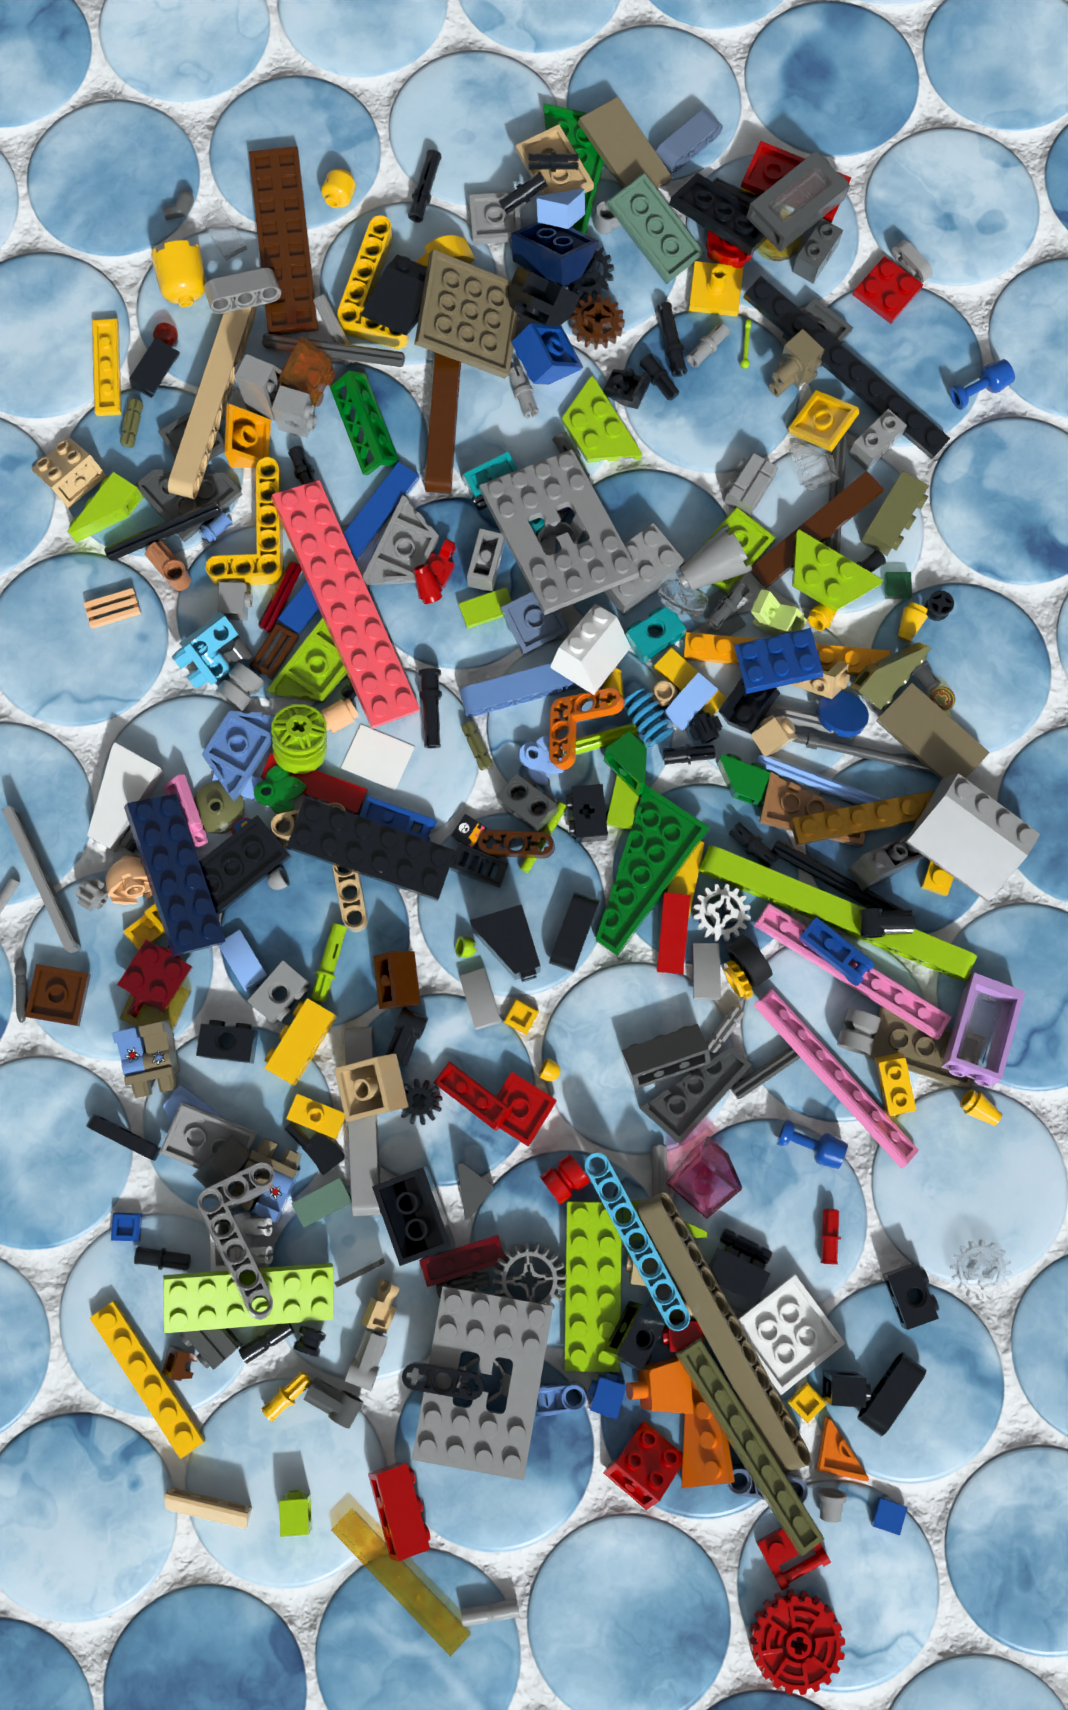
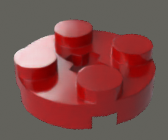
M708 232L706 248L707 257L710 260L738 269L744 267L745 263L752 258L754 252L749 256L735 246L729 245V242L713 232Z

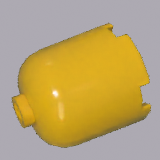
M176 240L164 243L165 248L158 251L154 248L151 252V258L159 290L163 298L170 303L178 304L180 307L192 306L205 293L206 278L200 246L198 244L189 246V241Z

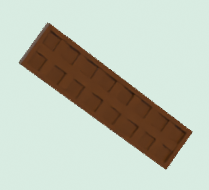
M298 146L249 151L261 268H270L274 271L281 290V296L278 300L265 304L268 333L283 335L318 331L317 311L313 302L315 293Z

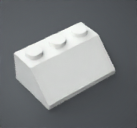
M595 603L559 646L550 668L595 695L631 648L617 616Z

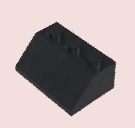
M428 1166L372 1186L399 1266L456 1244Z

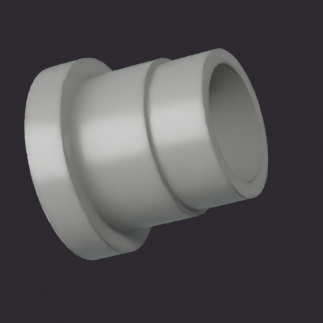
M833 1488L818 1490L820 1519L832 1523L841 1521L843 1503L846 1502L847 1497L845 1492Z

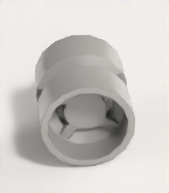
M237 662L229 672L230 679L223 680L215 692L232 707L243 712L251 701L250 694L256 695L264 682L249 668Z
M847 1009L843 1021L846 1029L840 1031L837 1046L855 1053L871 1055L875 1042L872 1035L877 1033L881 1018L864 1011Z

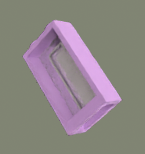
M973 973L964 985L942 1067L948 1069L949 1073L954 1076H967L975 1079V1083L981 1086L990 1087L1000 1082L1005 1070L1025 991Z

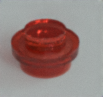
M160 323L153 331V339L156 337L172 347L178 340V332L173 325Z

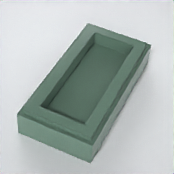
M340 1177L291 1204L303 1228L352 1203V1200Z

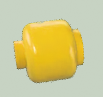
M341 168L329 171L321 186L322 197L333 208L348 206L356 190V183L352 174Z

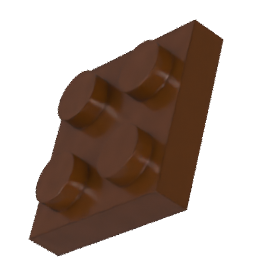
M36 964L24 1017L80 1027L91 974Z

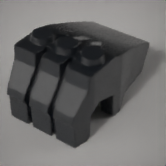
M632 368L627 370L613 369L603 392L607 397L623 406L638 409L651 379L646 372H643L642 377L636 375Z

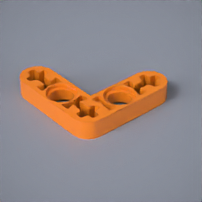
M607 688L598 690L595 695L587 692L561 697L553 702L550 709L549 759L556 768L566 770L575 762L576 725L578 721L614 715L623 709L625 700L617 689ZM593 701V705L589 710L582 711V706L586 702ZM568 728V734L564 738L558 739V733L562 729Z

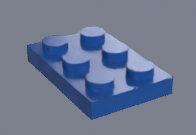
M811 628L734 645L746 694L823 677V669Z

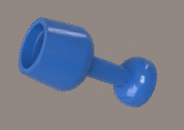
M1006 359L990 363L983 367L981 380L965 388L961 385L951 386L949 388L950 398L956 408L962 410L968 405L969 397L986 388L991 393H999L1015 381L1014 370Z
M788 1119L785 1120L777 1140V1145L786 1146L790 1141L814 1150V1160L817 1164L835 1169L840 1168L848 1148V1143L830 1133L823 1134L818 1141L794 1131L795 1126L793 1122Z

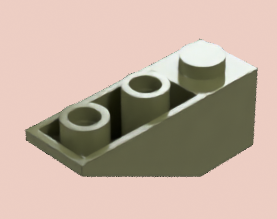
M917 642L869 664L857 676L850 687L869 704L881 710L882 707L892 701L896 690L909 680L910 674L915 667L925 661L927 653L931 648Z

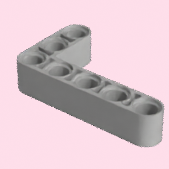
M263 1162L257 1163L203 1190L198 1196L197 1201L203 1221L251 1317L258 1320L265 1319L270 1315L273 1308V1299L230 1210L272 1188L274 1184V1170L269 1164ZM259 1172H265L270 1178L266 1183L261 1184L254 1180V1176ZM233 1185H240L244 1188L243 1194L237 1197L230 1195L228 1190ZM213 1197L219 1202L217 1207L211 1210L204 1208V1200ZM226 1222L231 1226V1229L227 1234L220 1235L215 1231L216 1225ZM233 1247H238L243 1251L242 1257L238 1260H231L227 1256V1252ZM250 1272L254 1274L255 1282L250 1286L241 1284L239 1278L243 1273ZM257 1298H264L268 1302V1307L262 1312H257L252 1308L253 1301Z

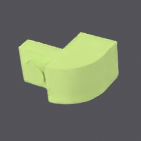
M761 589L757 599L754 601L751 610L755 617L752 623L763 632L772 636L803 630L807 621L797 607L780 604L770 591Z

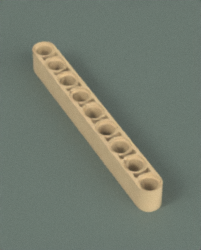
M257 306L223 314L169 477L168 492L171 494L195 499L198 495L216 440V434L219 431L233 388L235 367L242 360L255 320Z

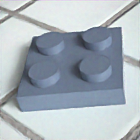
M532 592L500 608L522 654L569 631L560 610L544 615Z

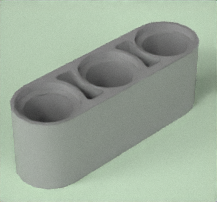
M261 268L209 280L204 286L210 309L216 314L272 303L281 296V290L275 273L270 268Z

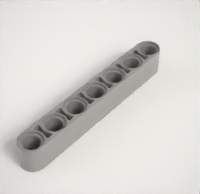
M345 1028L346 1065L375 1058L373 1028ZM377 1115L348 1122L353 1217L381 1215L372 1186L380 1184Z

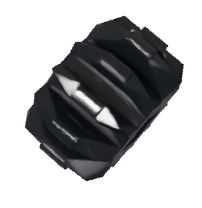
M414 1079L415 1089L413 1090L409 1084L406 1083L404 1085V1088L409 1092L406 1095L408 1107L407 1110L402 1112L401 1117L406 1118L412 1113L410 1118L411 1124H415L417 1116L420 1117L421 1125L426 1124L425 1115H428L434 1121L436 1117L431 1113V1110L434 1109L437 1112L442 1110L441 1107L434 1105V1102L442 1101L443 1097L432 1096L439 1088L434 1086L427 1091L430 1085L429 1080H425L423 1087L420 1088L419 1080ZM419 1095L422 1098V1095L426 1097L424 1101L426 1106L423 1109L419 1106L417 1109L414 1108L413 1105L416 1103L415 1096Z

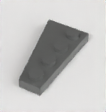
M731 1046L711 1059V1064L702 1066L692 1074L687 1075L680 1082L666 1089L659 1096L639 1108L675 1142L681 1145L752 1064Z

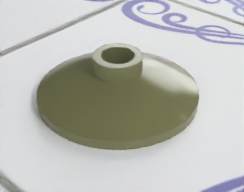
M212 782L203 786L194 797L203 829L207 832L214 834L229 832L232 830L233 824L243 817L244 801L241 794L236 802L233 801L220 782ZM215 802H219L221 805L218 811L212 810V805Z

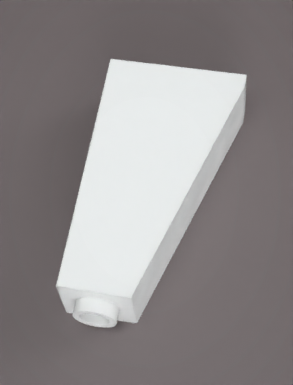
M115 742L110 751L87 834L94 841L92 846L104 853L108 849L116 853L120 847L119 843L130 829L124 806L127 803L149 799L165 774L157 765Z

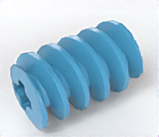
M643 688L624 699V707H629L627 710L628 716H634L632 723L639 725L637 728L638 733L645 734L642 740L645 743L651 742L648 747H651L665 740L675 729L674 727L665 728V725L670 720H660L664 710H654L659 702H650L649 700L654 693L645 694V689Z

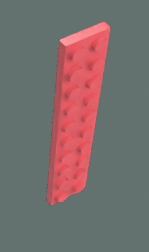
M320 480L272 494L271 500L371 729L419 712V705Z

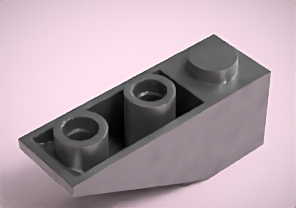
M909 834L863 854L848 869L862 891L880 884L925 857L905 842Z

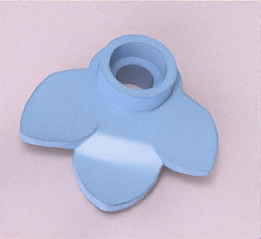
M548 735L540 737L535 743H525L519 749L518 757L520 762L527 767L530 779L539 785H547L549 774H560L566 771L556 768L550 761ZM530 750L535 752V759L529 757L528 752Z

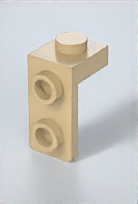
M839 660L828 672L823 670V677L790 685L833 699L849 683L850 675L847 674L849 663Z

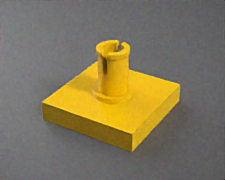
M695 261L689 311L737 317L743 267L737 269L725 264Z

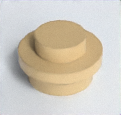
M659 681L651 690L654 693L652 700L658 701L659 706H669L677 697L676 687L669 681Z

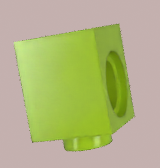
M290 1490L286 1492L285 1496L281 1497L279 1500L280 1537L309 1535L312 1530L311 1494H303V1490Z

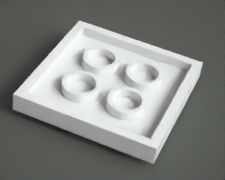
M795 1274L788 1277L759 1300L757 1304H754L737 1318L777 1393L780 1395L846 1344Z

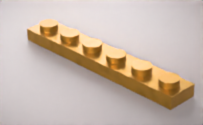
M935 790L794 817L790 820L796 846L917 822Z

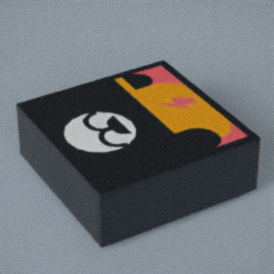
M465 814L452 832L451 837L463 845L475 848L478 844L479 836L487 830V827Z

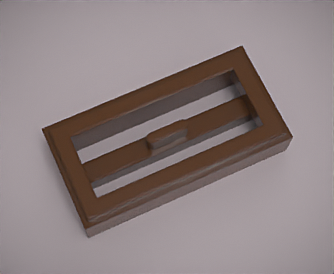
M276 623L249 666L273 680L299 640V635ZM279 632H282V636L270 652L268 658L266 659L264 664L260 666L259 663L267 653L275 638L277 637ZM291 637L285 645L282 652L280 653V655L278 656V658L276 659L271 669L267 670L273 662V660L275 659L278 652L280 651V649L282 648V646L284 645L287 638Z

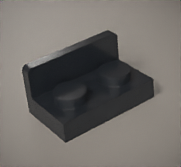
M741 678L731 694L723 702L719 713L729 726L752 734L778 698L780 692L777 688H771L746 694Z

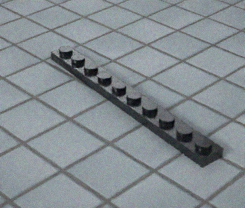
M762 276L746 291L743 298L789 338L792 339L802 329L807 332L824 349L821 365L880 416L888 409L891 410L907 425L902 435L930 459H933L950 440V437Z

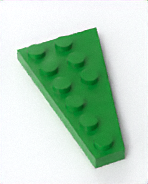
M544 103L545 130L558 124L560 125L574 151L579 153V159L594 183V189L585 193V215L571 226V228L586 234L604 161L577 123L580 117L587 114L586 112Z
M646 784L643 788L632 830L629 832L619 863L618 873L612 885L611 895L595 939L597 943L617 957L709 831V826Z

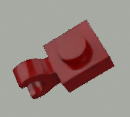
M448 539L444 541L439 556L431 553L426 563L443 589L455 568V563L450 562V559L456 547L455 543Z

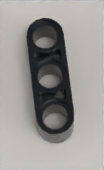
M574 892L549 964L574 972L599 900Z
M901 1352L871 1393L870 1400L866 1401V1408H861L857 1419L880 1437L885 1435L922 1382L927 1370L907 1354Z

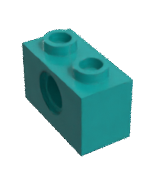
M670 605L663 609L662 607L654 609L648 615L649 618L643 622L638 620L627 628V640L642 664L685 637L687 629ZM652 628L658 629L661 635L657 637L651 636L648 630Z

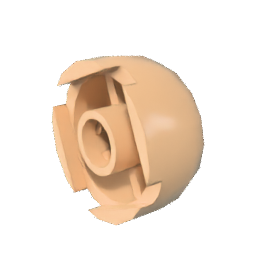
M132 855L123 856L109 868L105 881L108 896L111 897L112 902L122 905L138 903L137 897L146 895L147 899L153 897L140 857Z

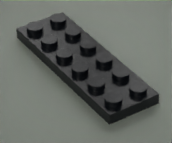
M308 798L303 800L286 849L436 901L439 900L455 850Z

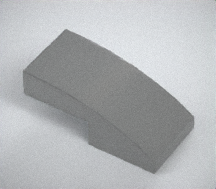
M693 943V1000H720L719 943Z
M485 968L459 975L475 1030L501 1023Z

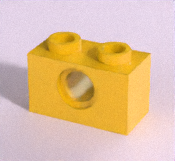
M901 1052L875 1057L874 1060L884 1108L888 1115L893 1116L917 1111L906 1057Z

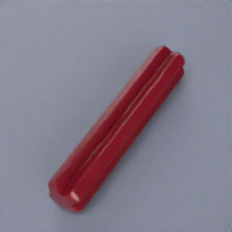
M292 561L288 563L258 623L259 628L263 631L271 632L302 571L299 564Z

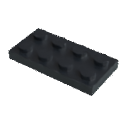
M699 173L695 174L670 199L669 205L749 256L767 240L746 218L750 207L749 204Z
M258 815L199 861L217 916L267 877L270 872L292 857Z

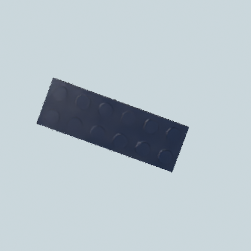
M177 794L127 803L124 809L172 956L222 945L226 941Z

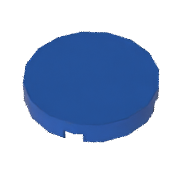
M840 691L833 699L823 697L817 708V717L822 726L829 732L831 730L837 732V735L841 737H853L860 734L868 723L869 713L865 704L855 695Z

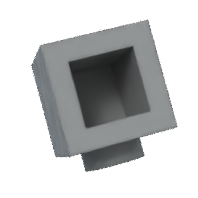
M230 579L227 582H219L217 612L220 611L228 620L247 621L248 607H252L253 603L252 592H249L246 584L240 580Z

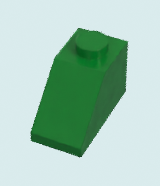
M628 731L606 748L603 761L637 796L642 794L646 778L647 748L639 737H635Z

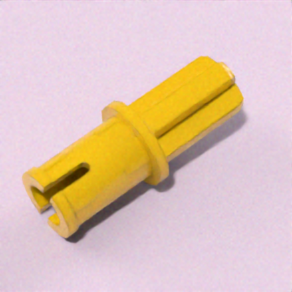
M300 1372L285 1387H280L278 1389L279 1392L261 1408L263 1414L273 1422L289 1405L293 1406L295 1399L312 1384L309 1375L306 1372Z

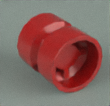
M570 1153L558 1162L557 1169L551 1167L539 1176L560 1205L572 1196L573 1189L579 1191L591 1182Z

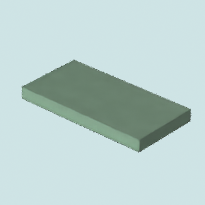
M645 173L641 174L606 202V206L665 284H668L704 255V251Z

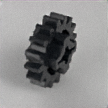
M603 247L598 251L596 250L586 267V270L591 268L592 273H583L581 278L564 287L568 288L571 286L570 291L578 292L581 300L585 294L590 295L592 298L593 293L601 294L602 296L601 289L609 290L607 281L614 280L613 275L609 273L614 271V265L608 264L612 260L611 256H604L605 249ZM601 263L604 266L603 276L598 272Z

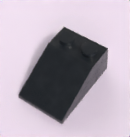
M397 254L384 270L361 316L407 336L418 323L427 266Z

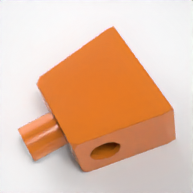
M676 1356L646 1365L643 1371L638 1370V1381L628 1382L626 1385L628 1399H640L642 1409L656 1412L693 1414L691 1379Z

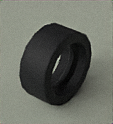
M740 936L726 947L730 960L739 965L749 984L754 988L773 975L772 969L764 955L747 936Z

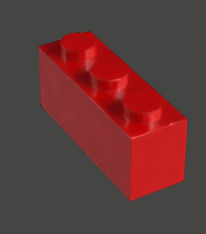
M398 1462L368 1473L390 1559L399 1562L430 1550L428 1543L431 1539L427 1525L423 1524L420 1513L423 1511V1505L420 1497L415 1494L413 1486L415 1475L412 1468L408 1467L407 1463Z

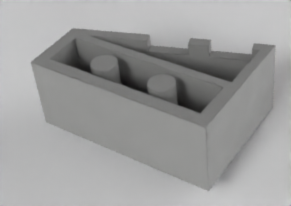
M245 354L242 362L239 361L234 371L247 410L274 421L275 417L272 406L279 386L291 388L295 378L289 376V374L276 366L248 354Z

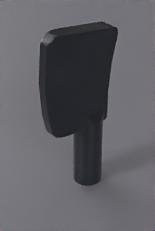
M290 1122L284 1128L312 1159L321 1175H325L344 1160L345 1155L324 1134L317 1132L309 1139L293 1122Z

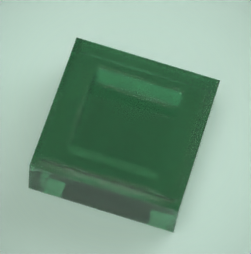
M885 572V599H911V572Z

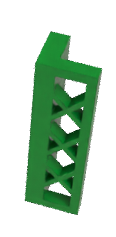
M347 371L330 386V390L362 474L369 475L381 465L393 467L398 463L399 458L368 377L365 373ZM346 384L347 394L346 399H343L340 389ZM351 405L354 406L356 411L354 421H351L349 415ZM360 428H362L364 432V438L362 443H360L358 439ZM368 450H371L374 461L368 465L366 457Z

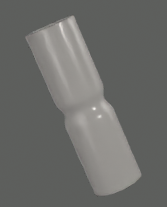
M517 1599L495 1602L490 1605L484 1604L461 1608L463 1627L519 1617Z

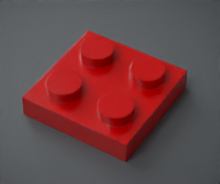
M884 256L857 286L853 296L892 324L920 292L923 284Z
M511 1072L496 1097L513 1110L499 1129L529 1147L557 1100Z

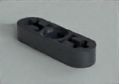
M92 1113L86 1125L89 1129L153 1161H156L160 1154L161 1147L99 1115Z
M412 1362L405 1367L402 1373L404 1385L416 1391L475 1400L481 1396L484 1389L482 1377L478 1373ZM414 1368H418L420 1375L428 1376V1370H433L434 1372L430 1378L431 1387L425 1386L427 1380L418 1379L416 1384L411 1383L412 1378L407 1377V1373H411ZM439 1373H447L451 1377V1385L447 1389H440L436 1386L435 1377ZM456 1375H461L459 1382L468 1383L470 1378L475 1379V1384L479 1385V1389H474L473 1394H469L466 1387L459 1386V1392H454Z

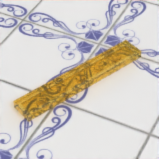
M353 1508L333 1526L331 1531L451 1657L471 1635V1632L466 1627H463L461 1621L403 1560L398 1562L390 1559L386 1542Z

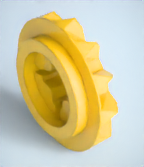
M732 960L724 963V975L731 988L738 997L748 1000L753 996V991L744 972Z

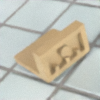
M70 437L60 441L54 450L47 456L40 458L31 469L52 489L68 509L107 477L92 456Z

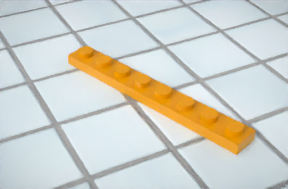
M686 632L683 658L690 661L738 665L734 645L759 639ZM816 644L824 671L828 672L840 660L849 663L847 674L857 676L867 665L883 659L891 653L889 650Z

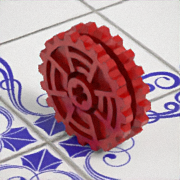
M793 1589L788 1590L786 1596H782L780 1592L775 1593V1600L770 1602L766 1599L763 1602V1611L756 1610L754 1614L757 1622L750 1624V1631L753 1637L749 1638V1645L752 1647L753 1659L757 1667H759L762 1676L765 1679H770L773 1687L777 1689L782 1685L785 1687L786 1693L792 1694L795 1689L799 1691L800 1695H806L807 1689L810 1688L814 1692L820 1691L821 1683L824 1682L829 1685L832 1682L830 1675L832 1673H839L838 1660H844L845 1653L841 1651V1646L846 1645L845 1638L840 1632L843 1630L841 1624L831 1608L821 1602V1598L816 1595L811 1598L809 1593L803 1590L800 1595H796ZM796 1637H800L802 1643L799 1644L797 1642L798 1646L794 1647L792 1640L797 1641Z

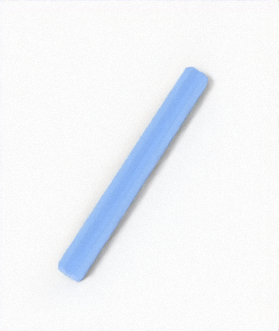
M761 753L756 762L763 765L768 772L855 805L881 801L877 796L772 756L764 757Z

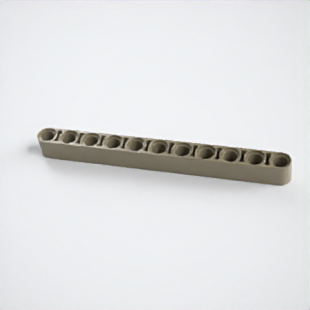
M661 1192L639 1202L638 1212L749 1418L783 1473L785 1474L808 1466L811 1461L810 1453L672 1198L668 1193Z

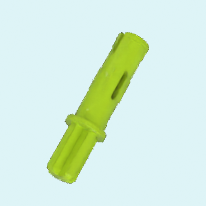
M331 923L318 971H315L317 977L311 999L316 1002H326L332 979L336 978L334 972L346 934V926Z

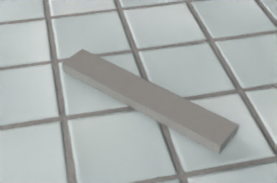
M12 806L1 809L65 951L73 954L81 950V946L20 812Z

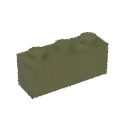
M902 471L861 542L876 551L879 550L885 556H888L891 549L897 551L904 539L900 535L904 528L910 529L916 519V516L912 515L916 508L921 510L929 497L925 494L929 485Z

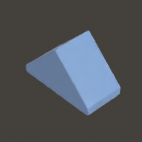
M583 188L536 196V220L539 223L569 229L585 215V190Z

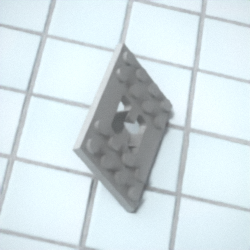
M573 450L566 451L479 485L480 492L544 615L639 577L636 565ZM565 507H570L573 510L575 516L570 525L560 522L561 518L557 513L558 510ZM542 518L544 526L539 531L537 538L529 522ZM560 534L556 537L560 543L559 552L551 554L546 551L541 545L544 538L549 535ZM585 534L588 541L579 544Z
M448 1286L442 1287L429 1364L466 1371L468 1367H471L480 1360L477 1373L491 1375L494 1362L500 1368L503 1379L500 1380L501 1387L495 1394L488 1396V1392L483 1390L481 1396L473 1400L470 1406L455 1404L453 1397L424 1392L412 1460L524 1480L553 1305ZM468 1351L478 1354V1356L470 1359L467 1364L459 1365L462 1352ZM498 1357L507 1358L513 1362L512 1374L505 1372L502 1363L497 1359ZM428 1370L427 1382L425 1384L427 1387H431L430 1378L434 1372L433 1370ZM439 1373L435 1377L436 1386L440 1389H447L451 1385V1377L447 1373ZM456 1375V1384L453 1391L455 1388L463 1386L467 1388V1393L473 1394L466 1383L459 1382L461 1375ZM500 1394L507 1397L506 1408L503 1412L487 1409L486 1403L495 1400Z

